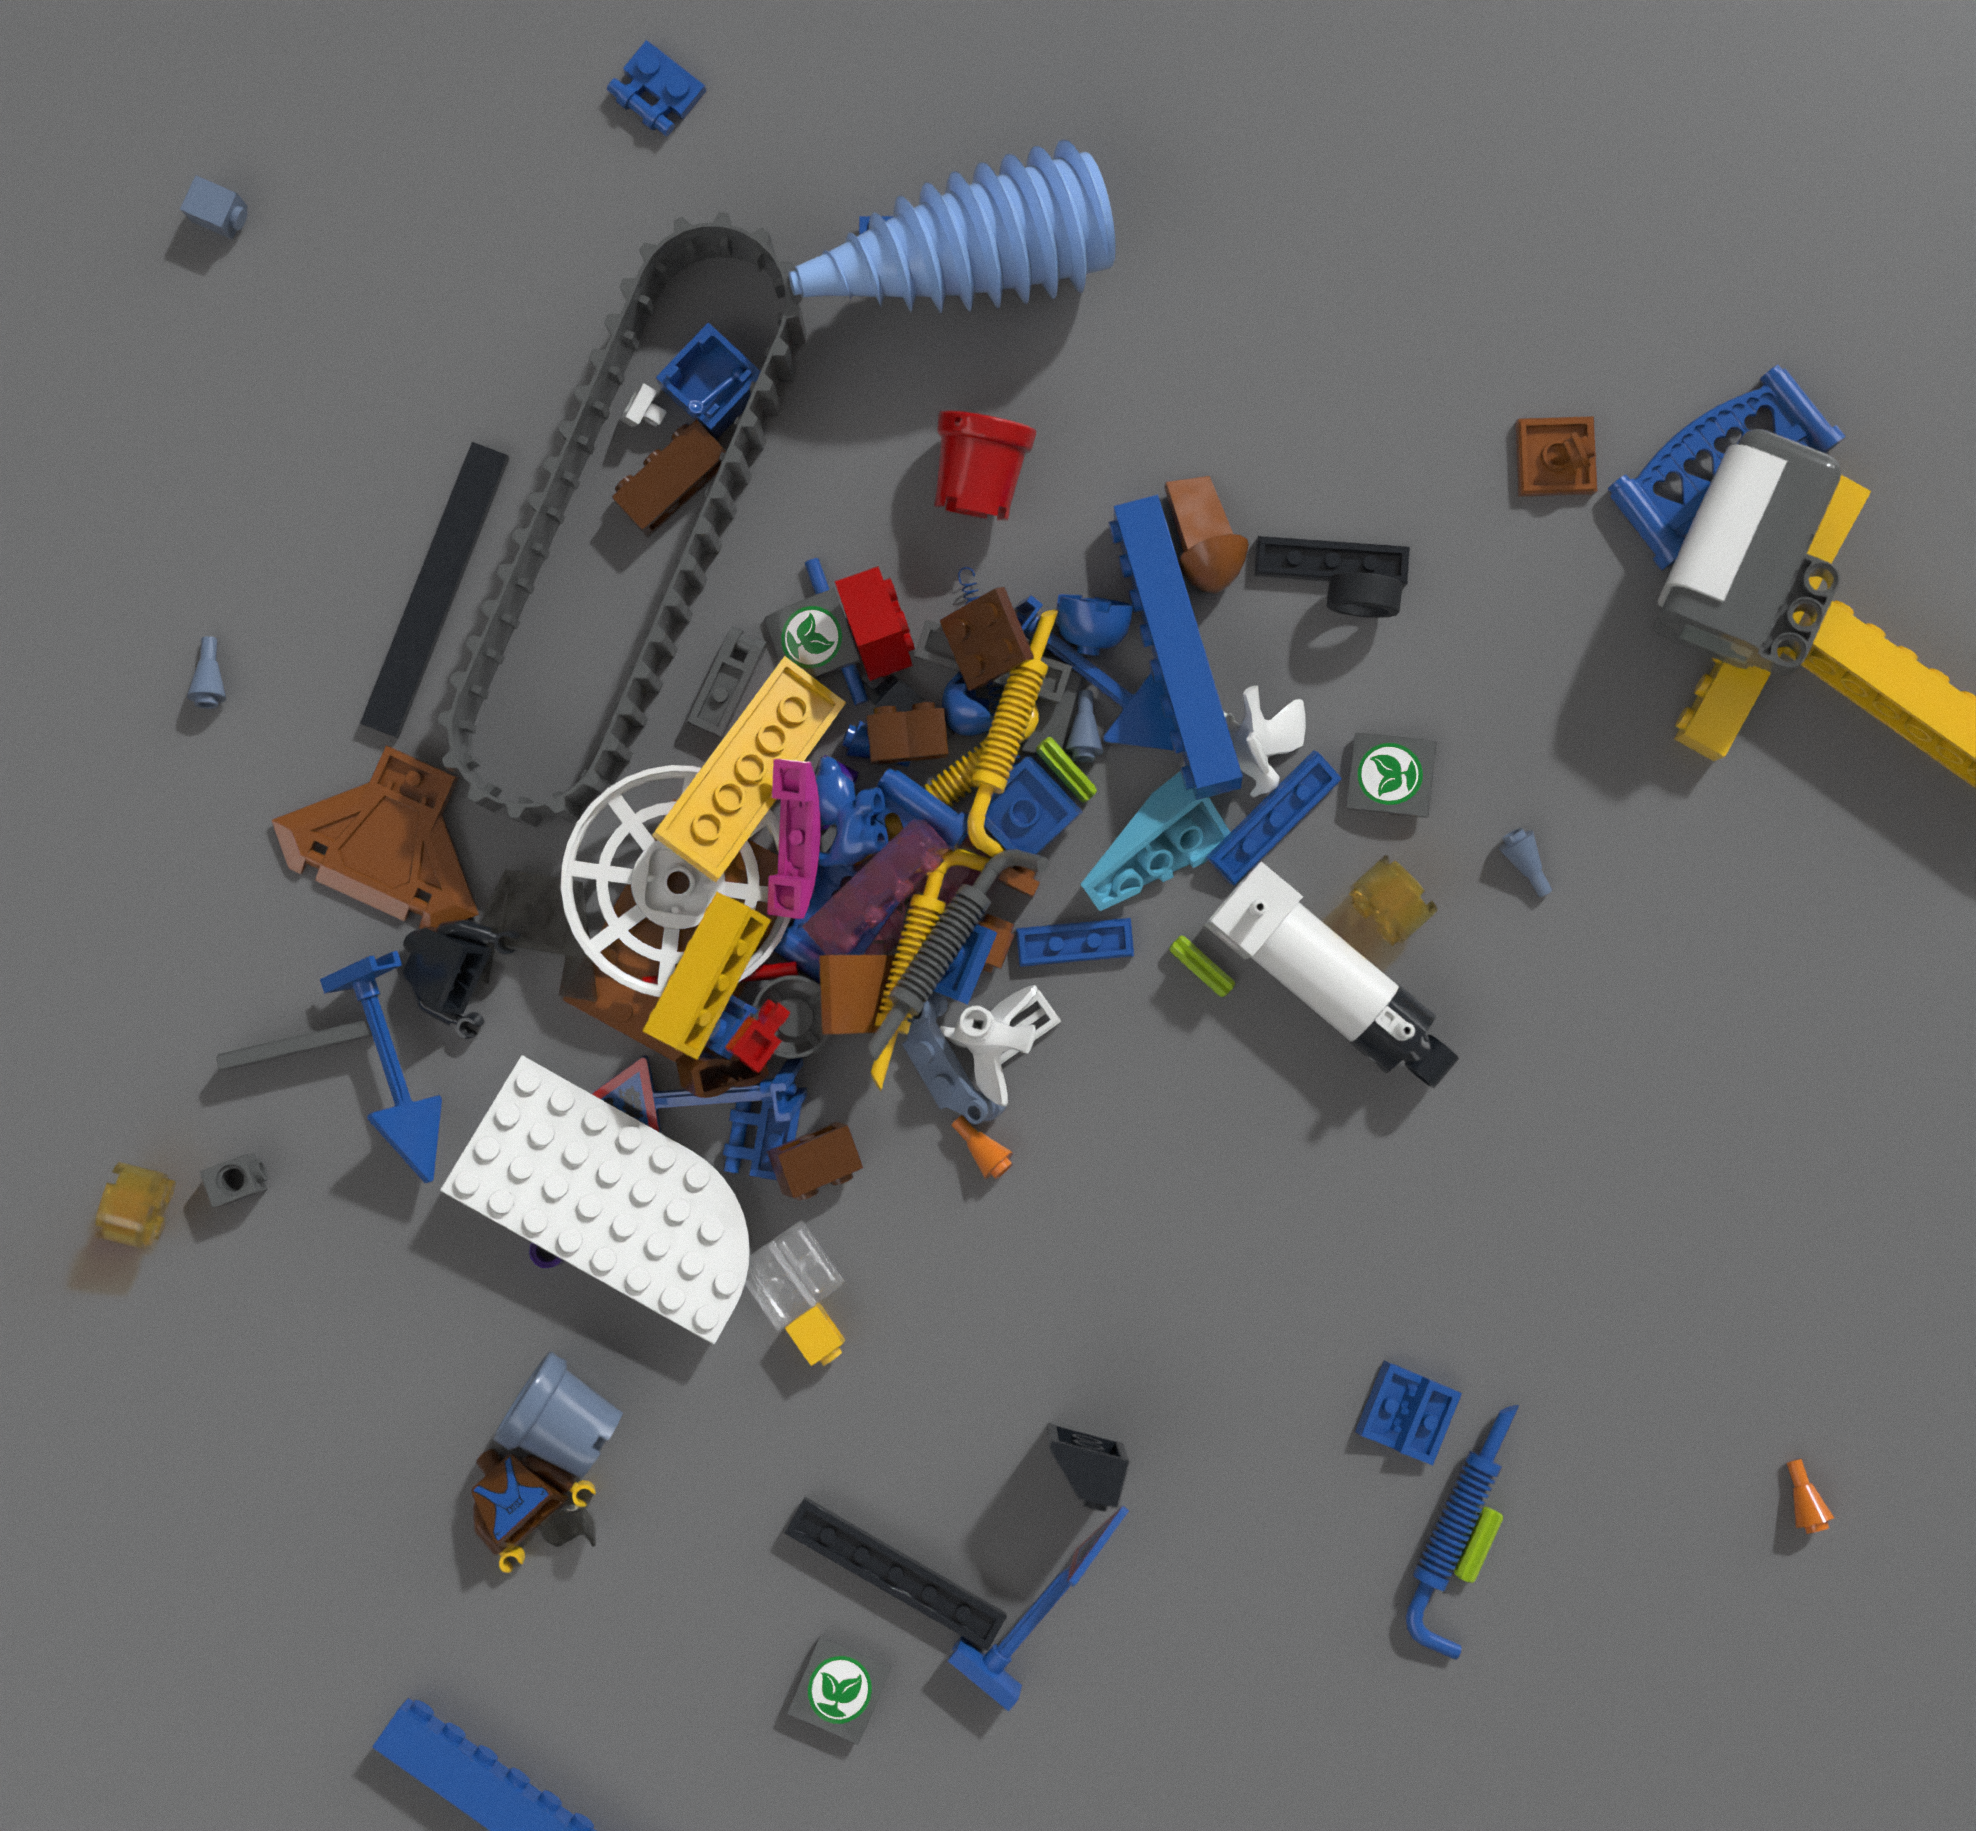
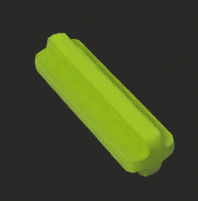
M1047 737L1036 747L1037 754L1081 802L1084 803L1090 800L1096 794L1097 789L1095 785L1053 738Z
M1179 936L1170 945L1169 951L1217 995L1225 997L1234 988L1235 981L1185 936Z
M1490 1507L1482 1508V1512L1479 1514L1476 1525L1454 1570V1574L1461 1580L1468 1583L1475 1582L1503 1521V1515Z

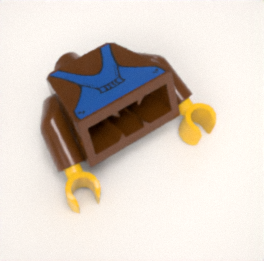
M489 1449L476 1460V1464L485 1477L471 1491L475 1500L473 1505L474 1532L494 1555L499 1554L501 1556L499 1560L500 1569L504 1573H510L513 1566L506 1557L513 1556L518 1560V1563L523 1565L525 1552L518 1544L568 1499L565 1493L568 1491L572 1493V1499L576 1506L586 1507L587 1503L577 1496V1492L581 1489H588L592 1494L596 1495L595 1486L587 1480L577 1483L575 1475L533 1454L522 1457L512 1453L502 1459L496 1449Z

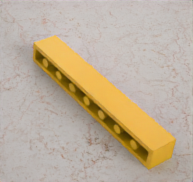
M1841 475L1840 482L1807 554L1832 564L1871 491ZM1817 576L1810 577L1809 583L1812 588L1817 590L1823 579ZM1805 612L1793 613V619L1797 624H1799ZM1784 646L1777 648L1779 658L1785 649ZM1712 657V661L1716 663L1709 675L1705 673L1697 683L1693 693L1698 696L1692 707L1687 706L1678 717L1675 726L1679 730L1674 739L1712 761L1724 758L1771 672L1756 666H1748L1747 669L1738 668Z

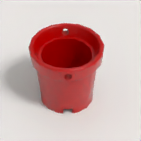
M940 411L938 414L937 432L942 438L934 507H944L947 500L945 511L987 519V515L998 516L997 520L1008 521L1025 454L1030 453L1033 448L1036 429L1022 423L989 415L963 411Z

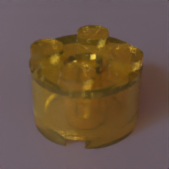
M1387 855L1379 859L1350 886L1351 892H1349V895L1353 899L1351 902L1352 906L1365 919L1370 915L1375 919L1379 926L1377 931L1391 946H1394L1398 941L1404 943L1438 912L1432 900L1426 905L1420 896L1425 892L1421 885L1395 860L1390 864L1389 856Z
M118 1162L112 1173L119 1174L116 1183L107 1182L100 1201L95 1226L103 1228L96 1232L95 1236L96 1238L145 1249L147 1246L152 1245L154 1239L159 1240L163 1233L166 1218L161 1217L160 1212L164 1202L169 1203L171 1201L176 1181L168 1179L167 1173Z

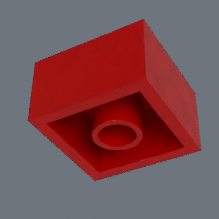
M879 566L834 581L869 681L913 666L909 652L915 650V646L891 578L883 580Z

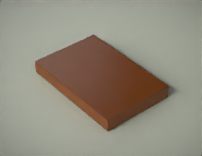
M820 955L822 1035L877 1032L879 1027L874 1024L877 1014H882L879 1007L884 1006L881 1000L886 998L883 995L884 991L889 990L886 988V983L891 984L888 981V977L893 976L890 970L895 968L892 966L893 961H897L894 958L895 955Z

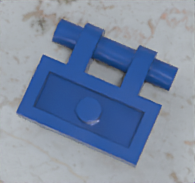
M647 40L623 68L625 75L632 79L630 84L624 85L614 78L607 86V91L616 97V103L625 110H633L643 118V124L652 131L657 129L665 136L670 135L675 127V124L666 118L668 114L672 111L684 120L706 93V87L703 83ZM646 90L658 102L651 106L640 96Z
M752 1101L736 1102L735 1109H731L729 1121H732L729 1143L724 1144L723 1155L726 1156L724 1171L739 1173L741 1159L752 1160L749 1176L777 1181L767 1151L796 1139L802 1106H800L791 1121L776 1122L773 1102H762L760 1114L750 1112ZM748 1124L758 1126L754 1148L744 1146Z

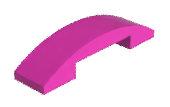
M774 759L772 798L781 799L778 875L769 876L767 915L803 919L811 900L820 851L821 821L817 783L811 762Z

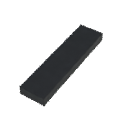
M1258 536L1256 540L1254 576L1329 581L1333 574L1361 572L1392 577L1399 580L1403 584L1402 587H1406L1408 583L1410 547Z

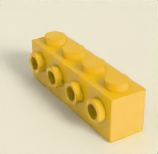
M716 891L693 937L687 943L686 950L674 973L668 979L667 986L656 1007L650 1013L643 1032L698 1060L771 920L753 908Z

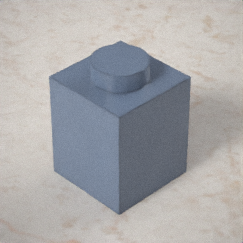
M195 175L180 210L191 222L233 240L236 231L242 229L246 222V209L248 205L236 192Z

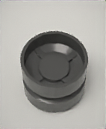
M784 976L771 981L758 993L753 1003V1007L758 1011L755 1015L751 1013L752 1018L758 1020L759 1011L768 999L775 1004L780 1003L790 1011L787 1020L774 1034L782 1042L773 1054L785 1058H805L818 1053L831 1041L834 1034L822 1035L821 985L817 982L801 976Z

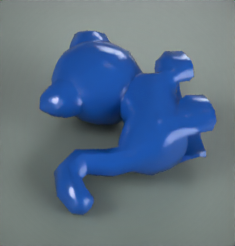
M821 757L815 771L819 795L821 825L836 824L837 832L831 846V851L819 852L818 866L825 868L851 866L870 854L886 851L888 849L886 827L871 825V817L885 810V800L881 788L876 787L862 790L857 794L856 798L854 783L842 773L837 761L832 757Z

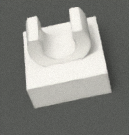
M643 383L635 389L619 420L634 427L639 425L643 419L656 427L657 424H661L667 411L651 403L657 391Z

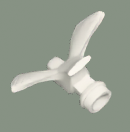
M1251 686L1243 692L1245 716L1242 724L1235 721L1232 713L1227 714L1224 712V716L1240 769L1256 780V786L1250 795L1257 797L1271 792L1279 785L1280 777L1269 765L1268 757L1277 754H1287L1303 746L1305 708L1304 702L1301 699H1297L1284 707L1271 720H1266L1260 709L1258 686Z
M1036 985L1023 988L998 1003L991 1012L981 1006L967 1008L961 1014L955 1028L939 1026L947 1040L957 1047H967L974 1057L977 1086L987 1098L1003 1107L1008 1104V1095L1000 1063L1002 1052L1013 1049L1028 1054L1033 1045L1036 1032L1035 1025L1011 1027L1010 1020L1033 999L1038 992Z

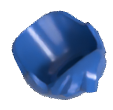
M960 672L947 683L942 697V708H944L945 722L950 729L959 735L971 737L988 731L992 726V720L995 719V714L989 711L990 701L988 699L976 697V690H968Z

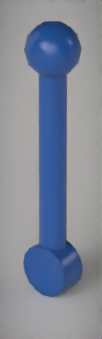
M739 366L735 367L730 377L702 399L690 401L687 407L688 414L692 417H699L705 405L734 382H739L738 379L745 372V369Z

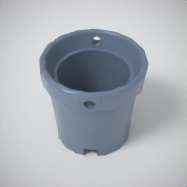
M548 1352L508 1410L495 1433L494 1441L503 1445L509 1451L519 1447L582 1479L601 1453L599 1451L606 1440L609 1441L623 1412L615 1408L613 1404L567 1370L566 1360L558 1357L553 1352Z

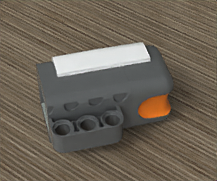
M1762 429L1748 431L1742 435L1737 445H1730L1695 515L1658 599V604L1662 609L1654 624V631L1664 638L1738 668L1747 669L1748 666H1756L1781 676L1794 673L1807 657L1840 582L1839 571L1834 565L1807 554L1840 482L1841 468L1838 461L1826 453ZM1814 576L1821 577L1827 583L1828 589L1825 591L1815 590L1810 585L1809 578ZM1805 612L1810 616L1812 625L1806 627L1798 625L1793 619V613ZM1789 647L1794 651L1796 660L1793 662L1781 660L1777 654V648Z

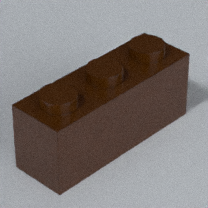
M697 420L690 426L686 423L679 427L671 437L672 442L662 451L660 449L653 451L644 460L643 465L645 467L634 477L631 474L624 477L615 487L616 493L612 496L613 500L647 538L709 483L719 471L721 466L720 455L722 452L726 453V451Z

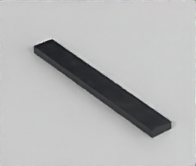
M475 442L471 443L360 724L399 739L510 458L508 455Z

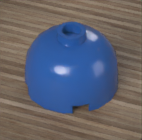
M1058 594L1056 624L1059 633L1066 641L1078 645V653L1099 655L1100 649L1112 648L1124 639L1131 623L1133 605L1100 597H1094L1093 599L1082 598V595Z

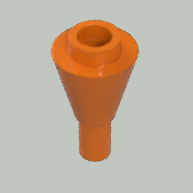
M963 1115L959 1116L951 1124L967 1142V1147L985 1179L990 1176L998 1179L1012 1166L1013 1163L1009 1159L1013 1152L982 1132H978Z
M1802 1459L1786 1462L1794 1484L1793 1498L1796 1528L1804 1527L1806 1534L1830 1528L1827 1521L1834 1519V1516L1814 1485L1809 1482Z

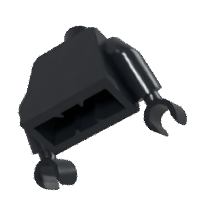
M467 920L442 922L437 928L425 926L421 931L410 932L403 942V947L410 953L403 969V974L412 986L418 1008L448 1026L451 1023L456 1025L457 1034L463 1039H471L478 1033L470 1029L467 1022L480 1027L485 1022L484 1018L477 1012H470L465 1016L460 1014H464L492 949L487 947V943L494 944L495 949L501 954L507 955L516 952L517 950L507 948L503 942L505 936L514 939L521 938L520 934L515 930H507L498 934L491 932L492 928Z

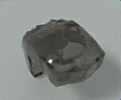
M578 1505L563 1506L555 1510L539 1525V1530L544 1540L555 1547H560L562 1544L580 1535H584L590 1541L592 1547L596 1545V1523L584 1507Z

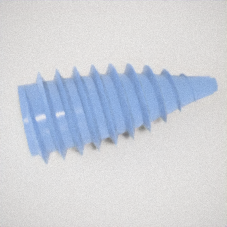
M1062 139L1057 143L1052 159L1043 148L1034 146L1028 154L1026 168L1015 155L1009 153L1002 159L999 176L994 173L989 165L980 162L974 170L971 185L966 182L961 174L952 172L947 180L945 194L942 196L928 182L924 183L921 188L919 205L913 207L905 197L898 196L891 219L885 221L878 213H872L869 220V230L857 237L851 232L848 233L845 243L830 251L824 250L822 255L796 266L795 271L789 272L791 289L794 296L801 294L803 298L849 296L851 300L853 296L876 297L880 307L884 297H898L904 299L910 312H912L916 296L930 297L940 313H942L946 295L959 296L969 312L972 309L975 293H987L995 307L1000 308L1003 290L1015 289L1022 302L1027 304L1031 285L1042 284L1048 295L1055 299L1059 280L1069 278L1074 288L1079 293H1082L1085 288L1086 274L1110 269L1114 264L1116 244L1110 201L1101 172L1095 160L1088 152L1079 153L1071 142Z

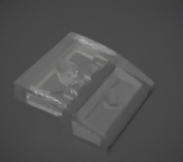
M802 1219L749 1256V1266L745 1285L777 1331L846 1283Z

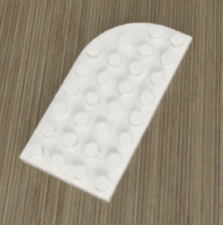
M521 1055L440 1190L713 1345L716 1343L734 1311L746 1281L749 1266V1236L746 1221L734 1192L720 1173L705 1159L690 1149Z

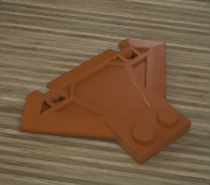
M386 745L369 783L271 820L289 869L302 874L307 864L319 869L315 881L402 921H406L410 912L422 916L419 925L420 929L425 926L437 928L442 922L467 920L479 915L443 818V812L459 777ZM318 842L328 847L325 855L314 851ZM420 890L432 894L429 903L417 898Z

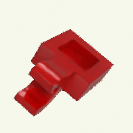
M768 999L759 1011L758 1020L748 1016L728 1042L725 1049L751 1070L759 1073L782 1042L774 1034L787 1020L790 1011L780 1003L775 1004Z

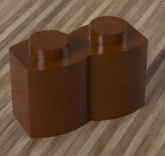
M934 702L913 704L912 711L897 712L896 706L877 707L873 709L874 714L866 716L871 765L948 757L944 708H935Z
M703 1049L698 1060L687 1054H683L676 1060L681 1087L700 1098L716 1097L728 1091L732 1086H751L761 1082L769 1075L767 1063L757 1073L734 1055L729 1060L710 1049Z

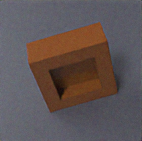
M1014 866L1013 869L1010 867L1002 871L998 882L1031 898L1034 897L1040 884L1039 881L1034 879L1036 875L1034 871L1020 866Z

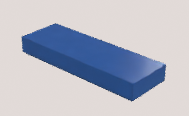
M1131 918L1016 928L1019 967L1134 957Z

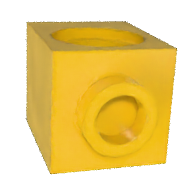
M817 1302L785 1326V1330L811 1366L818 1361L825 1366L842 1353L839 1346L844 1343L845 1338L820 1302Z

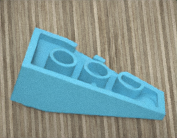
M1179 771L1150 795L1080 885L1096 908L1102 911L1139 894L1143 886L1157 879H1160L1162 882L1174 877L1173 872L1189 864L1195 868L1208 861L1206 856L1230 831L1209 797L1196 800L1193 789L1186 790L1181 771Z

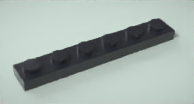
M804 1497L785 1531L786 1535L987 1651L1007 1618L1006 1612L807 1497Z

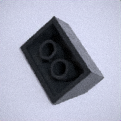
M1048 1423L1047 1437L1049 1449L1076 1496L1084 1500L1083 1505L1102 1512H1106L1107 1507L1117 1509L1130 1462L1124 1444Z

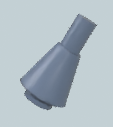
M207 636L201 638V657L187 694V698L194 701L196 707L204 709L217 708L218 703L226 701L219 664L216 661L217 638Z
M1089 690L1078 692V714L1075 716L1065 753L1071 755L1072 759L1077 762L1095 761L1096 756L1103 754L1095 716L1093 715V692Z
M1518 828L1506 834L1502 838L1504 843L1499 847V850L1525 877H1528L1539 897L1549 894L1552 888L1541 870L1542 864L1533 830L1524 832L1523 828Z

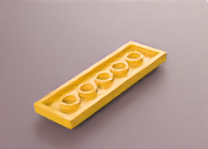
M784 656L652 836L716 883L776 801L775 798H772L773 760L805 761L846 702Z

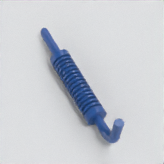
M1519 1405L1509 1406L1499 1411L1480 1454L1469 1451L1465 1460L1468 1465L1462 1466L1465 1472L1459 1473L1458 1476L1461 1477V1480L1456 1479L1455 1481L1458 1487L1453 1486L1452 1490L1455 1493L1449 1494V1498L1452 1500L1446 1501L1445 1504L1448 1508L1443 1507L1442 1509L1445 1515L1440 1514L1439 1519L1442 1521L1436 1522L1438 1529H1433L1432 1531L1435 1536H1430L1429 1538L1432 1543L1426 1544L1428 1551L1423 1550L1422 1553L1425 1558L1420 1557L1419 1561L1422 1564H1417L1412 1574L1420 1580V1583L1407 1608L1405 1616L1407 1630L1413 1640L1420 1645L1426 1646L1454 1660L1458 1659L1461 1654V1645L1429 1631L1423 1624L1424 1611L1435 1588L1445 1591L1449 1583L1447 1576L1451 1577L1453 1574L1450 1569L1455 1570L1456 1568L1453 1562L1458 1563L1459 1558L1456 1556H1461L1463 1552L1460 1548L1464 1549L1466 1546L1463 1541L1469 1540L1466 1534L1472 1533L1470 1526L1475 1527L1476 1525L1473 1519L1478 1520L1479 1516L1476 1513L1482 1512V1508L1479 1506L1485 1505L1486 1502L1483 1498L1488 1499L1489 1496L1486 1491L1491 1492L1492 1487L1489 1485L1490 1483H1495V1480L1492 1478L1493 1476L1498 1477L1502 1466L1495 1463L1494 1459Z

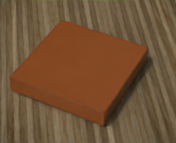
M1594 416L1517 419L1515 425L1519 497L1585 495L1597 492ZM1575 431L1579 438L1587 436L1595 456L1589 459L1591 465L1589 468L1585 469L1582 466L1574 469L1563 445V441L1571 438L1570 434Z

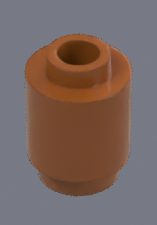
M986 914L983 922L979 921L978 925L997 932V935L982 970L992 973L994 967L1002 969L1014 938V934L1011 933L1014 924Z

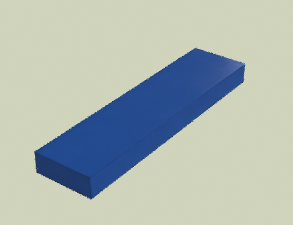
M1313 750L1206 858L1229 884L1235 886L1342 778L1319 752Z

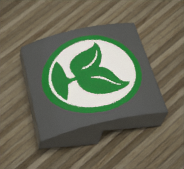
M835 588L796 602L764 617L779 661L786 656L816 680L824 678L825 674L860 662Z
M1355 733L1346 808L1353 811L1428 818L1437 742L1399 736Z
M819 1636L789 1706L787 1715L855 1745H859L891 1667Z

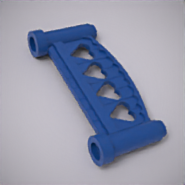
M1779 364L1774 366L1759 379L1763 383L1760 389L1726 401L1693 420L1675 434L1652 457L1637 478L1630 479L1625 474L1607 488L1611 493V499L1656 555L1653 561L1661 571L1675 563L1686 538L1685 535L1688 533L1711 484L1710 481L1688 474L1684 470V462L1695 460L1698 452L1706 451L1711 456L1714 477L1724 456V453L1715 449L1714 441L1718 438H1726L1727 431L1730 429L1738 430L1741 435L1751 431L1744 424L1746 417H1755L1759 408L1766 407L1772 412L1773 431L1775 434L1823 453L1829 452L1846 438L1837 425L1832 427L1786 368L1782 370ZM1676 473L1681 478L1683 505L1657 496L1653 491V485L1657 482H1665L1667 474Z
M889 768L879 780L877 787L881 788L883 792L885 810L871 817V825L885 826L886 816L890 813L897 814L910 843H888V849L879 852L888 876L859 874L856 872L854 864L830 868L818 866L815 885L805 917L803 919L794 918L792 926L788 929L786 928L781 941L773 950L788 962H796L797 968L818 984H820V955H864L941 843L954 852L968 836L967 819L969 814L964 811L960 814L899 770L895 772ZM846 876H851L856 880L866 907L839 906L834 903L833 893L837 889H842V880ZM829 907L834 911L844 938L817 937L812 933L811 925L814 921L820 920V912L823 908Z

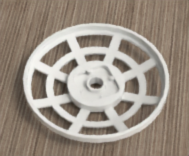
M669 765L650 768L627 776L607 788L589 805L576 823L568 840L562 863L561 893L565 915L573 935L585 954L600 970L620 984L640 993L661 997L667 986L668 979L675 971V964L679 963L684 952H677L680 929L690 928L701 922L704 912L711 903L716 891L730 898L745 899L744 904L754 910L756 909L757 901L768 902V887L759 886L758 865L748 841L740 849L746 866L747 884L726 882L724 873L715 883L660 841H655L642 824L649 819L667 815L676 802L656 804L634 813L622 797V794L631 788L650 781L669 778L684 779L683 794L701 769L696 766ZM609 804L622 824L607 841L600 856L599 864L575 861L579 845L586 830L599 812ZM769 809L750 837L766 826L773 837L779 853L780 823ZM630 833L643 850V853L635 863L634 869L610 866L617 847ZM673 872H683L689 878V888L686 892L675 894L669 890L667 879ZM573 876L596 880L599 905L609 925L591 940L583 929L576 910L573 894ZM608 881L631 884L632 894L637 905L620 918L616 916L610 901ZM777 916L769 936L759 950L751 957L739 982L751 975L768 959L781 941L790 918ZM645 917L664 927L661 950L642 943L631 935L628 930ZM619 938L636 953L649 959L660 961L657 984L644 982L626 974L610 963L600 952Z

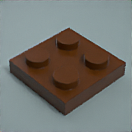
M1005 587L995 588L939 620L969 691L977 690L1034 659Z

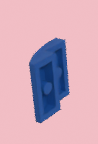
M1384 1360L1355 1432L1360 1436L1391 1447L1402 1454L1433 1465L1462 1393Z

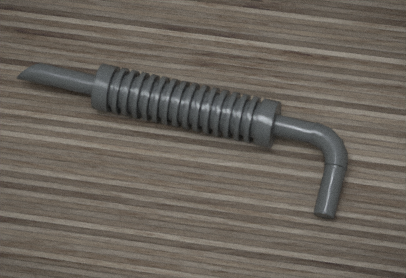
M1020 849L1002 851L988 861L973 886L967 884L960 886L955 897L952 898L951 903L948 904L947 909L944 910L943 915L939 918V922L931 930V935L927 936L926 941L919 948L918 954H915L913 957L914 960L910 962V967L906 968L905 973L898 980L897 986H894L888 995L894 1006L869 1042V1051L875 1061L879 1058L907 1013L918 1016L924 1003L932 995V990L936 989L937 984L945 975V971L953 963V958H956L957 952L962 949L966 939L970 937V933L973 932L974 927L979 923L978 920H981L982 914L990 906L991 901L985 894L996 877L1003 870L1011 866H1020L1044 872L1048 867V859L1046 857L1021 851Z

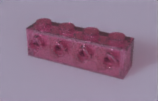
M912 820L802 926L803 929L826 955L847 954L861 941L858 936L868 927L872 929L886 918L888 915L886 910L896 900L901 902L915 890L916 886L914 883L923 874L926 876L931 874L943 863L944 859L942 856L950 847L926 820Z

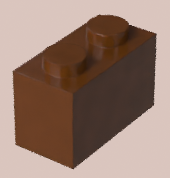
M839 1122L831 1123L767 1151L782 1194L793 1199L796 1198L798 1201L817 1195L819 1193L818 1188L830 1182L832 1185L845 1183L853 1178V1172L863 1169L848 1125Z

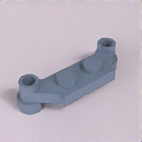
M932 991V995L924 1003V1007L919 1015H913L912 1020L908 1019L911 1025L907 1041L903 1042L902 1045L940 1110L947 1107L964 1115L972 1124L991 1121L1000 1116L1005 1111L1006 1106L1003 1107L995 1104L982 1091L975 1090L936 1023V1018L942 1016L947 1010L946 996Z

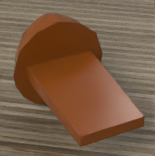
M1210 476L1166 482L1164 488L1184 552L1178 559L1181 573L1192 586L1203 592L1216 594L1229 587L1238 577L1246 559L1249 546L1248 539L1242 535L1233 534Z

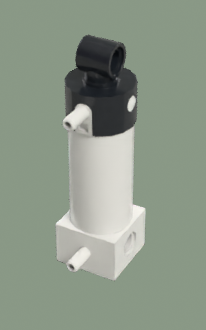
M1263 862L1255 865L1204 926L1243 959L1252 958L1350 1040L1352 1046L1371 1059L1383 1072L1388 1073L1401 1061H1405L1404 1065L1410 1072L1429 1087L1435 1089L1459 1060V1057L1436 1037L1426 1034L1434 1022L1436 1014L1420 1003L1400 984L1397 985L1299 903L1303 896Z

